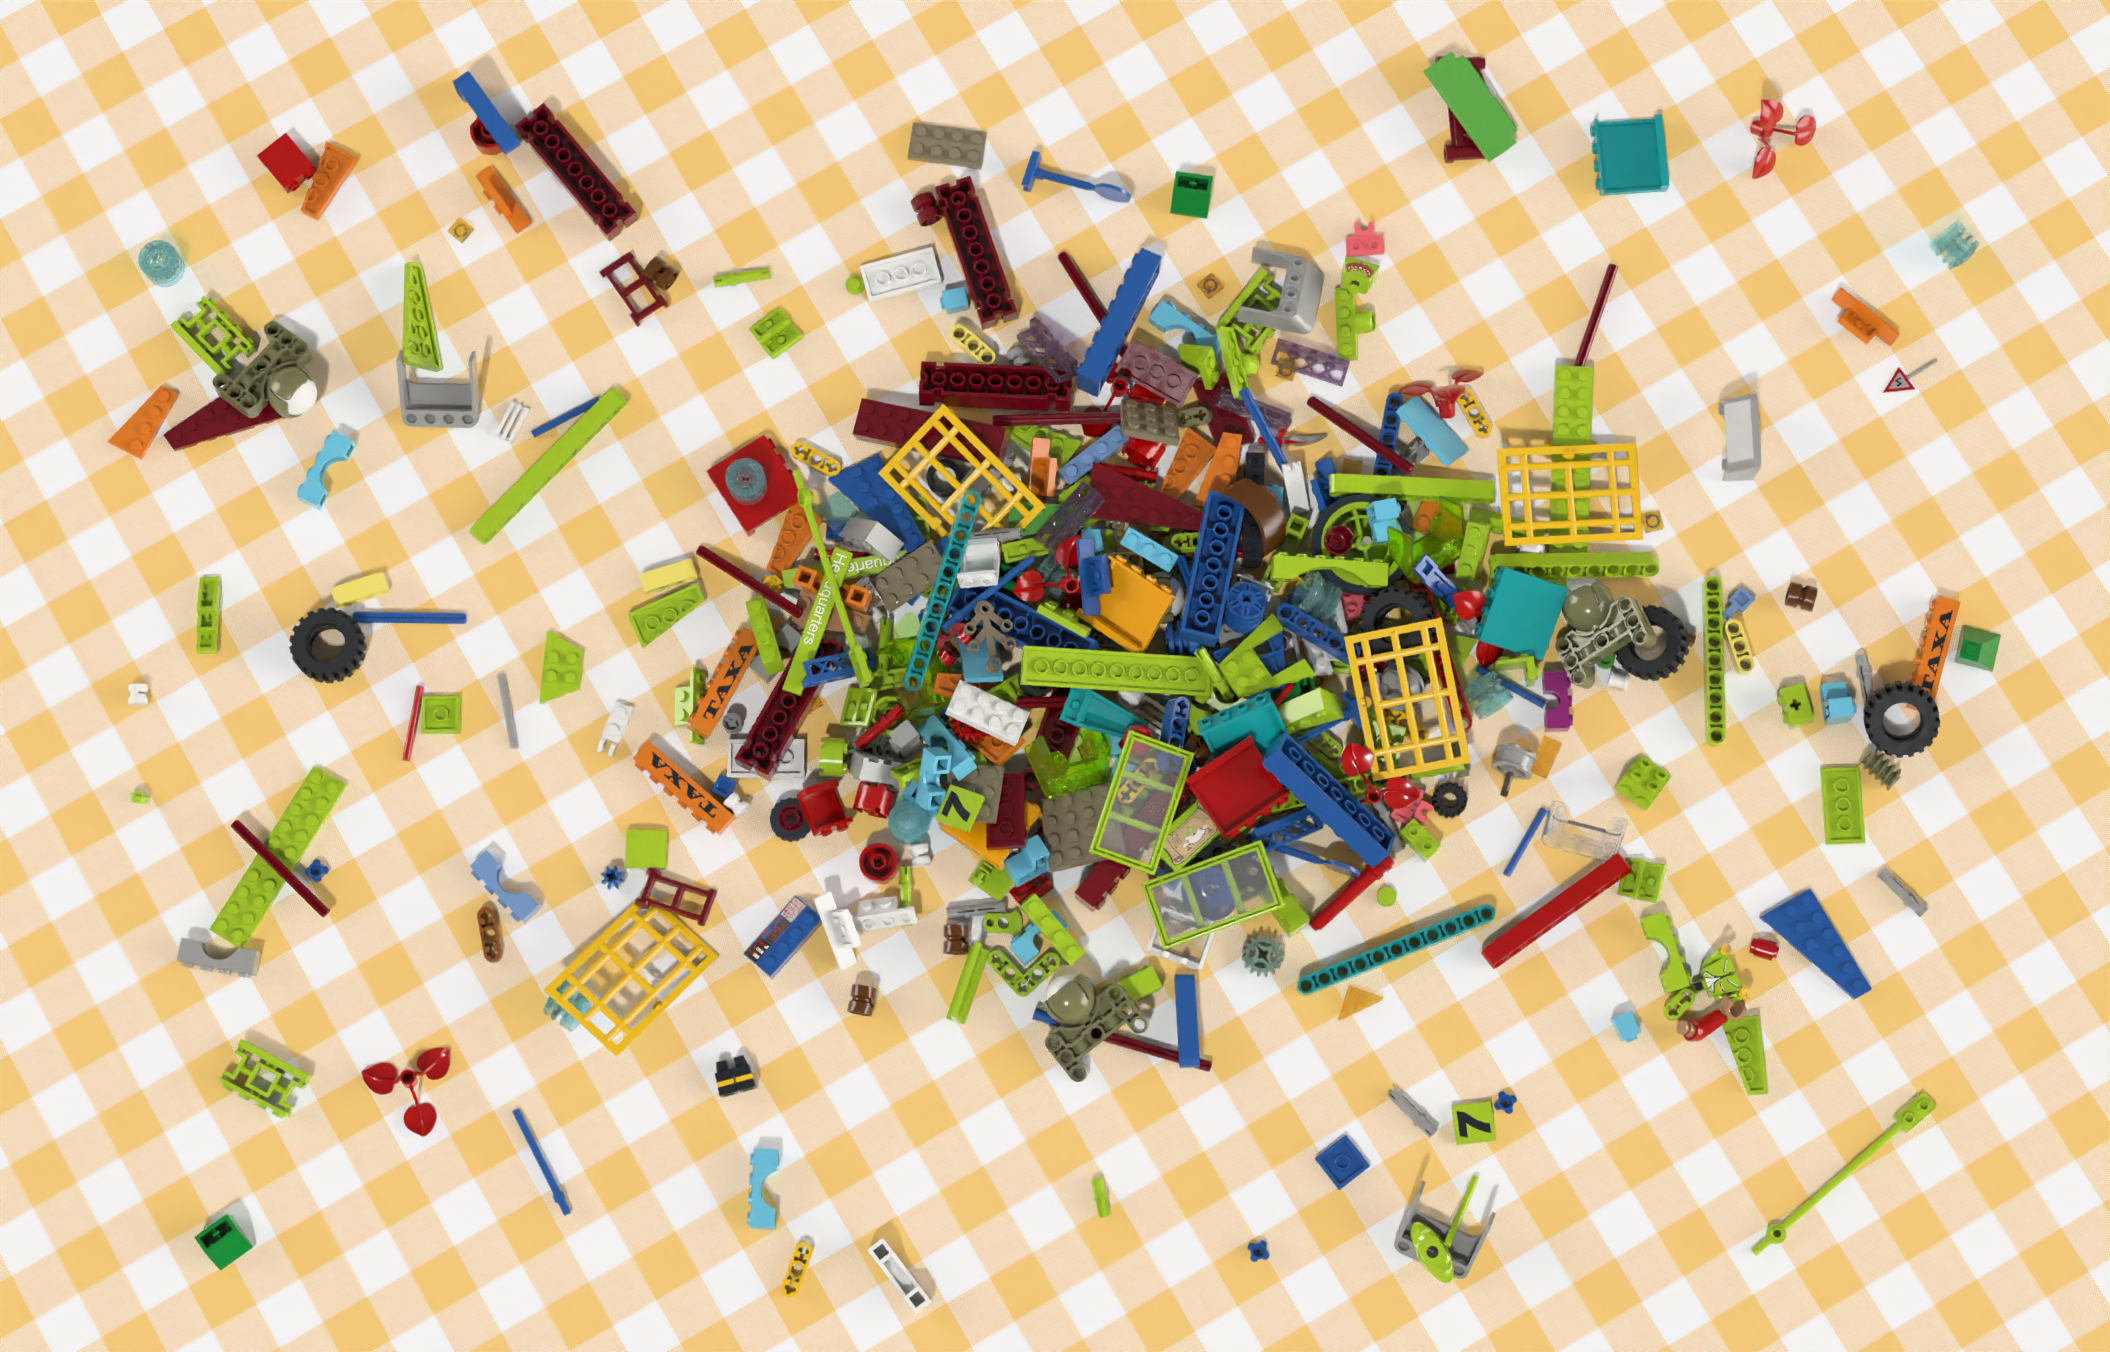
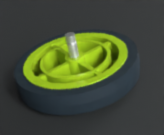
M1357 494L1335 501L1322 512L1314 526L1311 536L1312 558H1315V555H1325L1326 559H1334L1336 555L1330 554L1324 546V536L1332 527L1346 526L1354 535L1352 547L1346 554L1338 556L1352 561L1353 558H1364L1366 562H1372V559H1381L1383 563H1389L1388 586L1384 588L1386 590L1402 576L1410 561L1412 538L1406 520L1401 513L1396 519V523L1401 528V535L1397 541L1374 545L1366 508L1372 502L1384 499L1372 495ZM1318 570L1324 580L1344 593L1370 595L1383 590L1380 588H1366L1358 580L1340 571Z

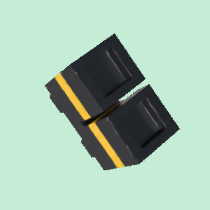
M744 1055L734 1057L736 1068L729 1069L726 1060L716 1062L717 1073H715L721 1098L738 1094V1091L742 1093L757 1089L751 1066L747 1063Z

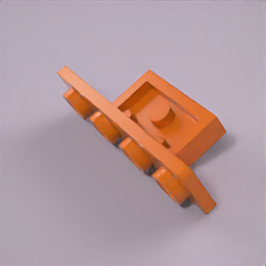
M488 166L476 175L477 180L485 189L483 193L489 201L493 200L495 203L493 207L499 215L503 214L517 234L532 224L491 166Z
M1840 288L1831 299L1845 311L1837 322L1866 345L1875 335L1889 346H1892L1899 337L1900 333L1843 288Z
M1032 438L1027 488L1042 503H1045V496L1054 497L1056 490L1055 476L1058 471V464L1056 458H1049L1050 439Z

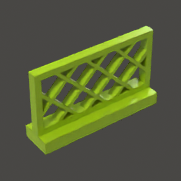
M976 941L975 946H970L946 1017L948 1020L963 1025L966 1023L990 952L983 949L980 942Z

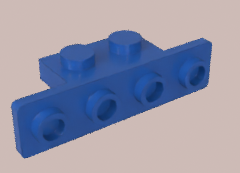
M1326 457L1315 463L1319 478L1310 481L1312 492L1316 497L1321 514L1329 505L1343 498L1329 495V476L1337 473L1332 457Z
M1077 539L1083 615L1097 616L1100 615L1099 596L1111 593L1108 556H1095L1093 539Z

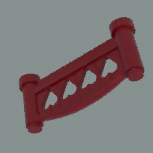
M1436 56L1435 63L1444 56ZM1481 56L1466 57L1485 82L1481 72L1482 69H1485V58H1481ZM1448 107L1451 144L1444 145V162L1453 163L1457 160L1486 159L1474 141L1464 136L1467 133Z

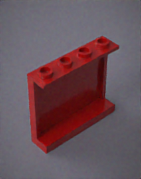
M765 435L707 470L709 478L748 537L755 533L754 530L798 503V488L794 481L793 471L791 469L787 470L784 465L786 463L781 453L777 455L774 450L776 448L771 438L767 439Z
M1251 736L1185 780V783L1224 839L1230 837V839L1234 838L1240 833L1239 829L1244 826L1249 828L1256 823L1255 819L1260 815L1265 817L1271 813L1273 806L1277 804L1280 807L1288 801L1287 797L1290 795V792H1286L1277 777L1264 768L1262 764L1263 757L1255 747V742Z

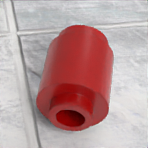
M1758 937V939L1753 938L1749 953H1752L1755 957L1772 961V958H1777L1779 947L1776 946L1777 942Z

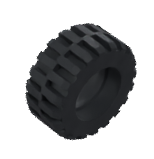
M1391 587L1389 590H1380L1379 595H1372L1370 597L1372 601L1364 604L1365 612H1360L1359 618L1362 619V623L1358 624V628L1362 633L1381 630L1387 613L1398 607L1405 608L1410 612L1413 623L1435 619V615L1431 614L1432 608L1423 597L1404 588ZM1435 627L1428 628L1431 643L1434 639L1431 637V634L1436 631ZM1420 630L1410 632L1400 642L1401 649L1423 645ZM1384 637L1369 640L1370 650L1374 655L1393 651L1392 643ZM1420 654L1405 656L1403 661L1409 662L1411 658L1416 659L1420 657ZM1395 659L1387 660L1396 663Z
M1642 605L1651 626L1661 627L1666 632L1667 644L1663 653L1655 659L1643 660L1636 654L1635 644L1631 641L1615 651L1614 654L1617 656L1616 660L1630 674L1646 681L1648 679L1659 681L1661 677L1663 679L1668 678L1671 672L1675 674L1678 671L1677 667L1679 664L1683 666L1685 663L1684 655L1689 653L1687 645L1690 644V639L1687 637L1688 631L1683 626V622L1672 612L1661 606L1648 605V607Z
M329 607L328 610L318 608L316 613L313 611L308 612L307 618L301 617L298 620L300 624L299 626H294L292 629L294 636H290L289 641L292 643V646H289V649L293 655L294 663L306 676L320 683L325 681L329 684L333 683L334 680L341 682L344 681L343 677H351L353 675L352 671L360 668V660L364 661L365 658L363 652L366 650V643L364 642L366 638L360 626L350 615H347L342 610L337 611L335 608ZM325 630H338L345 638L341 654L327 662L315 659L311 653V647L316 636Z
M1895 681V684L1892 685L1887 683L1884 684V688L1881 690L1878 688L1874 691V696L1869 697L1868 705L1865 706L1863 719L1869 740L1872 744H1875L1879 751L1883 750L1889 756H1892V754L1896 755L1897 758H1903V755L1913 757L1914 753H1922L1925 751L1924 748L1926 746L1930 747L1932 745L1933 738H1936L1939 733L1940 714L1935 700H1933L1928 691H1925L1918 684L1913 685L1909 681H1906V683ZM1898 703H1909L1915 706L1920 713L1918 727L1907 735L1898 736L1889 733L1883 724V716L1888 708Z

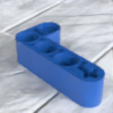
M1178 697L1166 703L1160 736L1161 742L1170 745L1171 740L1173 746L1183 749L1190 703L1187 698ZM1158 750L1156 766L1164 773L1171 774L1172 772L1178 776L1183 759ZM1192 759L1188 775L1195 773L1197 770V763L1194 759Z

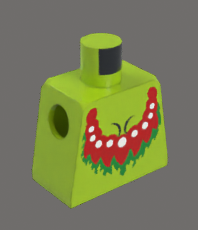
M1345 256L1341 271V287L1347 289L1351 294H1367L1376 282L1380 265Z

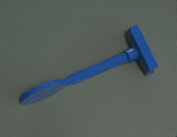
M1034 150L1030 156L1021 183L1024 186L1023 191L1030 193L1036 178L1040 180L1046 179L1087 191H1095L1100 196L1115 202L1127 203L1131 199L1130 193L1120 187L1106 183L1093 185L1086 181L1039 168L1042 157L1040 152Z
M1349 690L1341 693L1346 708L1343 710L1344 718L1320 724L1294 740L1301 745L1349 719L1361 731L1363 728L1357 699H1352Z
M1259 819L1257 828L1267 825V822ZM1262 840L1264 848H1266L1268 842ZM1286 845L1274 850L1314 864H1322L1335 872L1347 876L1360 877L1361 874L1359 870L1349 865L1333 860H1323L1316 855ZM1255 851L1251 852L1250 854L1255 856L1257 859Z

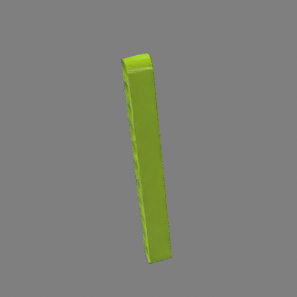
M615 387L609 389L471 527L469 533L482 545L489 543L626 406L628 399Z

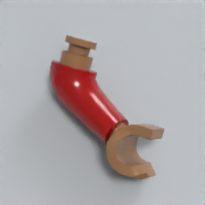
M1725 994L1720 1001L1721 1010L1717 1008L1697 1020L1689 1022L1681 1020L1677 1025V1033L1683 1035L1687 1041L1699 1042L1727 1022V1017L1732 1021L1743 1018L1747 1012L1746 1003L1743 999L1733 1002Z

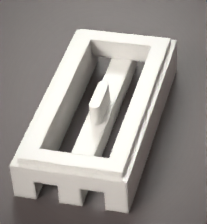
M512 401L495 435L513 443L530 410ZM514 408H516V410H515V412H514L512 418L510 419V421H509V423H508V425H507V427H506L504 433L501 434L502 431H503V429H504V427H505V425H506V423H507V421L509 420V418H510V416H511V414H512ZM520 410L523 411L512 434L510 435V437H508L507 435L511 430Z

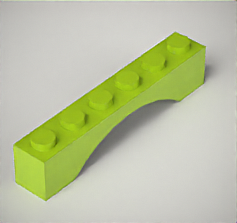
M1277 552V555L1271 558L1270 581L1290 582L1295 577L1306 572L1328 569L1350 575L1366 588L1384 589L1388 586L1389 563H1383L1381 559H1372V562H1366L1364 558H1353L1352 561L1345 560V557L1336 556L1334 559H1326L1325 555H1315V558L1307 557V554L1288 556L1286 552Z

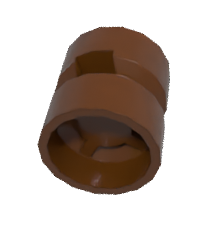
M658 256L654 257L643 271V276L651 282L655 281L656 286L663 291L668 290L673 285L679 274L672 266H666V262Z
M1791 581L1784 605L1794 608L1799 605L1802 610L1811 612L1815 604L1818 588L1808 585L1803 587L1801 583Z
M1189 733L1184 739L1183 750L1194 753L1193 759L1196 761L1197 767L1201 768L1211 755L1207 743H1201L1200 739L1192 733Z
M960 924L944 925V937L947 940L944 941L943 953L949 955L968 954L969 943L966 939L969 937V926Z
M852 984L850 995L853 999L849 1001L847 1012L871 1017L874 1008L871 1002L876 998L877 989Z

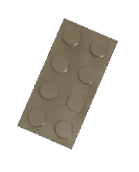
M913 122L908 160L982 169L987 132Z
M933 540L928 541L870 580L889 613L895 611L933 585L942 558V553ZM945 567L943 570L945 577L952 573L948 567Z

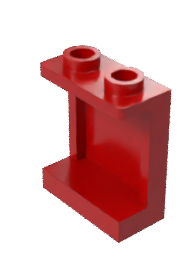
M287 133L283 134L257 155L260 162L269 170L287 193L296 191L302 182L311 179L317 171Z
M837 779L806 787L797 794L814 837L819 835L826 837L835 830L838 832L845 831L849 828L848 825L853 822L852 817L846 818L836 795L835 789L839 786Z

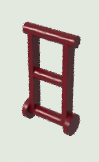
M628 252L599 271L603 278L607 277L632 312L629 314L632 321L639 327V321L662 306L665 309L669 306L661 294L656 295L632 261L634 258L633 254ZM628 262L640 279L621 291L610 273ZM645 285L656 302L637 313L626 296Z
M647 868L646 874L649 877L641 898H637L634 904L642 909H649L652 906L696 920L699 926H705L717 891L715 889L706 891L661 876L662 873L657 869ZM655 881L677 888L671 906L649 899ZM684 891L707 897L700 915L678 908Z

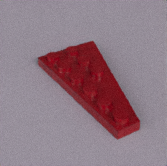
M218 397L166 432L164 437L173 450L178 451L204 441H212L224 435H232L255 428V426L264 423L268 424L274 420L285 419L286 417L279 415L271 407L269 401H267L268 405L257 417L249 418L224 399Z
M1093 461L1086 518L1199 532L1202 518L1201 511Z

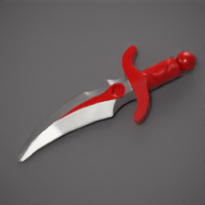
M1283 428L1278 432L1275 439L1280 448H1282V445L1297 447L1316 443L1327 437V434L1317 436L1292 434L1291 436L1283 437L1288 431L1287 428ZM1263 437L1258 438L1259 444H1266Z

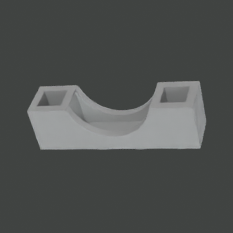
M181 937L177 961L182 963L181 966L193 968L196 965L201 966L200 969L212 972V969H219V973L231 975V972L239 973V977L250 978V975H257L261 953L255 950L237 948L230 957L217 960L209 956L205 943L202 941Z

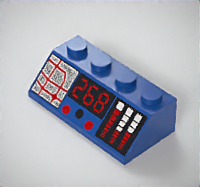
M795 896L743 954L773 979L823 924L821 918L807 904Z

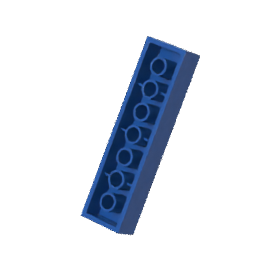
M1141 248L1139 254H1134L1131 262L1133 263L1132 267L1126 270L1124 283L1118 286L1116 299H1112L1110 302L1108 315H1104L1102 318L1100 331L1095 332L1092 339V347L1087 348L1084 355L1085 361L1078 366L1076 371L1077 389L1095 397L1099 396L1160 273L1162 256L1144 248Z
M1209 490L1205 498L1177 634L1178 639L1211 647L1216 645L1220 633L1245 509L1242 504L1224 496L1223 493Z
M958 584L948 602L947 610L950 614L956 610H961L989 588V586L960 588ZM996 591L985 600L992 604L995 614L1003 620L1008 619L1013 623V627L1009 632H1003L1000 626L991 621V626L1005 637L1014 638L1016 640L1015 647L1021 650L1022 646L1099 650L1100 648L1096 640L1088 636L1084 638L1036 612L1037 610L999 591ZM982 607V610L984 612H987V609L985 607ZM973 609L964 616V620L971 622L976 615L975 610ZM982 620L978 623L976 627L980 629L983 628ZM1004 624V627L1009 628V625Z
M1284 732L1269 745L1262 761L1264 768L1276 776L1282 785H1285L1296 798H1299L1308 810L1314 812L1323 824L1328 825L1337 837L1344 840L1348 847L1361 856V859L1366 864L1374 868L1390 854L1396 836L1289 734Z

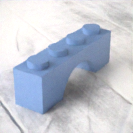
M1116 425L1059 469V477L1070 488L1076 480L1082 479L1092 471L1093 461L1100 464L1104 460L1120 453L1129 437L1122 435V429L1119 425Z
M487 850L470 865L473 869L471 874L478 881L482 879L486 883L484 888L491 895L496 893L499 897L497 901L504 908L508 906L513 911L510 915L517 922L521 920L523 923H526L542 908L526 891L519 894H511L502 889L499 881L502 866Z

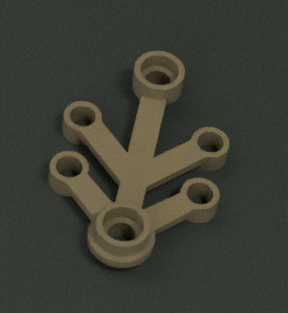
M979 601L974 609L976 615L971 622L964 626L963 632L968 636L973 635L976 631V626L981 620L983 628L976 638L969 642L967 651L975 654L979 650L981 642L986 639L989 659L985 667L989 673L996 674L1002 668V661L997 658L994 638L1009 651L1015 648L1016 640L1011 637L1007 638L991 626V621L999 625L1003 632H1009L1013 627V623L1008 619L1003 620L995 614L990 602ZM982 607H985L987 609V612H984L982 610ZM1004 624H1008L1009 628H1005ZM967 627H971L972 631H968ZM1007 642H1011L1013 646H1009ZM970 645H974L976 649H971ZM992 661H995L998 666H994Z

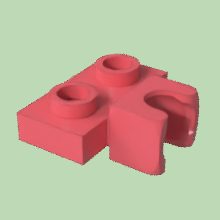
M1355 222L1354 237L1345 238L1346 256L1384 255L1383 235L1374 236L1373 222H1369L1366 231H1362L1359 223Z
M1338 589L1335 590L1336 599L1341 600L1342 607L1345 610L1346 624L1361 622L1362 619L1359 618L1360 612H1365L1363 606L1366 602L1370 603L1372 601L1370 599L1371 596L1352 595Z
M1416 786L1415 788L1420 797L1406 807L1394 809L1390 816L1405 826L1411 818L1424 825L1426 818L1421 815V811L1431 812L1434 808L1431 804L1421 800L1425 791Z

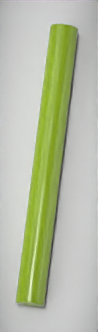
M1472 1175L1443 1243L1447 1247H1451L1480 1179L1478 1176Z

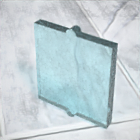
M838 491L813 509L822 519V522L826 523L833 531L847 523L850 517H855L859 513L850 504V500H846Z

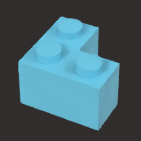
M1396 498L1372 502L1366 508L1373 544L1379 545L1397 541L1401 535L1400 525L1396 523V519L1401 513L1399 502H1396Z
M1846 683L1822 684L1819 687L1824 724L1848 723L1855 716L1854 713L1857 712L1856 703L1852 702L1850 689L1846 687Z
M1038 834L1034 837L1026 838V848H1021L1019 854H1013L1004 861L1006 865L1005 871L1016 888L1049 871L1047 858L1050 857V854Z

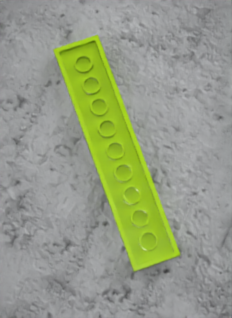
M1555 365L1552 446L1591 445L1593 367ZM1591 453L1575 454L1574 458L1569 461L1590 460ZM1562 454L1552 455L1551 462L1566 461L1563 459ZM1590 468L1572 469L1573 490H1589ZM1564 469L1551 470L1550 491H1566ZM1589 497L1574 498L1576 520L1589 519ZM1566 498L1550 499L1549 521L1568 520ZM1577 527V535L1588 534V527ZM1569 528L1549 529V536L1569 535ZM1588 542L1549 544L1548 553L1587 552Z
M1022 646L1020 685L1210 696L1211 678L1197 657Z
M315 766L312 767L264 842V845L291 872L296 868L347 787L346 784ZM257 854L209 930L235 946L245 948L286 881Z

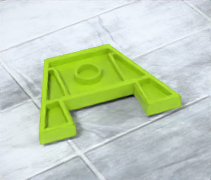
M1046 600L1038 606L1036 611L1084 638L1089 636L1091 629L1097 630L1075 615L1076 610L1060 606V603L1055 600Z

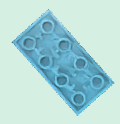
M1418 396L1409 400L1396 411L1400 419L1408 424L1413 433L1419 436L1424 441L1426 447L1432 450L1438 456L1439 461L1447 467L1469 450Z
M957 636L964 681L966 683L1003 681L1002 668L996 674H991L986 670L985 665L989 659L986 639L979 645V650L975 654H971L967 651V646ZM994 638L997 658L1000 659L998 642ZM971 645V646H970L971 649H973V650L976 649V647H975L974 645ZM992 661L994 666H998L995 661Z

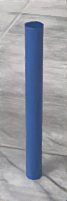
M596 397L532 430L533 437L535 438L589 410L599 398Z
M1478 665L1475 670L1542 709L1546 704L1544 700L1481 665Z
M1541 807L1503 872L1505 876H1511L1546 815V809Z

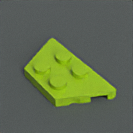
M550 631L546 633L539 698L540 704L563 697L567 693L578 691L581 684L584 652Z

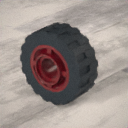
M789 797L782 799L774 805L775 807L771 810L770 824L772 831L777 837H780L783 841L792 842L799 841L809 834L810 826L798 798ZM789 816L797 818L793 824L787 823L786 819Z

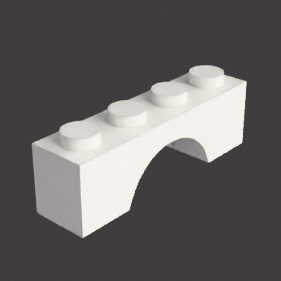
M884 1238L868 1249V1252L915 1314H918L932 1303Z

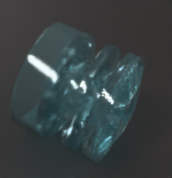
M1959 220L1946 228L1929 245V248L1936 256L1944 252L1947 254L1942 260L1944 264L1952 259L1947 266L1950 271L1964 264L1980 246L1977 240L1969 245L1974 238L1973 235H1969L1966 238L1962 237L1967 229Z
M154 240L147 243L140 251L139 266L153 284L160 287H169L176 284L182 278L185 271L184 261L169 242Z
M749 458L738 459L729 465L726 470L725 481L733 499L746 505L760 501L766 494L768 487L766 475L761 465ZM743 477H745V478L748 477V478H749V481H746V480L743 481L742 478H743Z
M1051 553L1036 569L1042 576V583L1057 584L1063 576H1067L1065 569H1061L1062 565L1056 562L1055 553ZM1068 567L1070 573L1073 574L1072 578L1077 580L1079 570ZM1043 586L1044 590L1047 587L1049 588L1047 597L1051 600L1060 602L1067 595L1066 591L1058 587Z
M1311 571L1298 584L1293 595L1292 605L1304 613L1309 612L1310 616L1324 622L1336 610L1341 599L1342 588L1331 581L1325 582V578Z
M1496 671L1479 676L1463 690L1464 697L1472 695L1467 700L1468 704L1478 701L1473 711L1479 720H1483L1499 711L1514 698L1507 687L1497 689L1502 680L1497 679L1493 681L1498 676Z
M904 801L897 804L889 814L888 826L893 838L899 844L914 846L922 843L927 838L930 831V822L925 809L919 804L912 801ZM908 818H911V821L913 823H910L909 826H906L904 821H907Z
M566 980L556 990L562 994L571 984ZM575 992L568 1001L584 1015L591 1008L592 1003L581 993L575 996ZM549 996L543 1013L547 1016L551 1014L552 1020H556L562 1015L559 1024L572 1032L580 1023Z

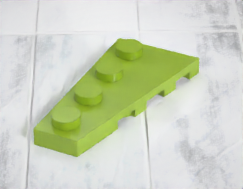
M1036 425L1001 426L1006 427L1010 432V440L1029 453L1031 451L1032 438L1050 439L1049 458L1057 459L1058 470L1072 459L1082 445L1080 440H1074L1061 433L1058 434Z
M697 583L627 614L642 649L705 601Z
M1744 1016L1737 1021L1727 1018L1728 1021L1722 1026L1748 1096L1768 1094L1760 1016Z

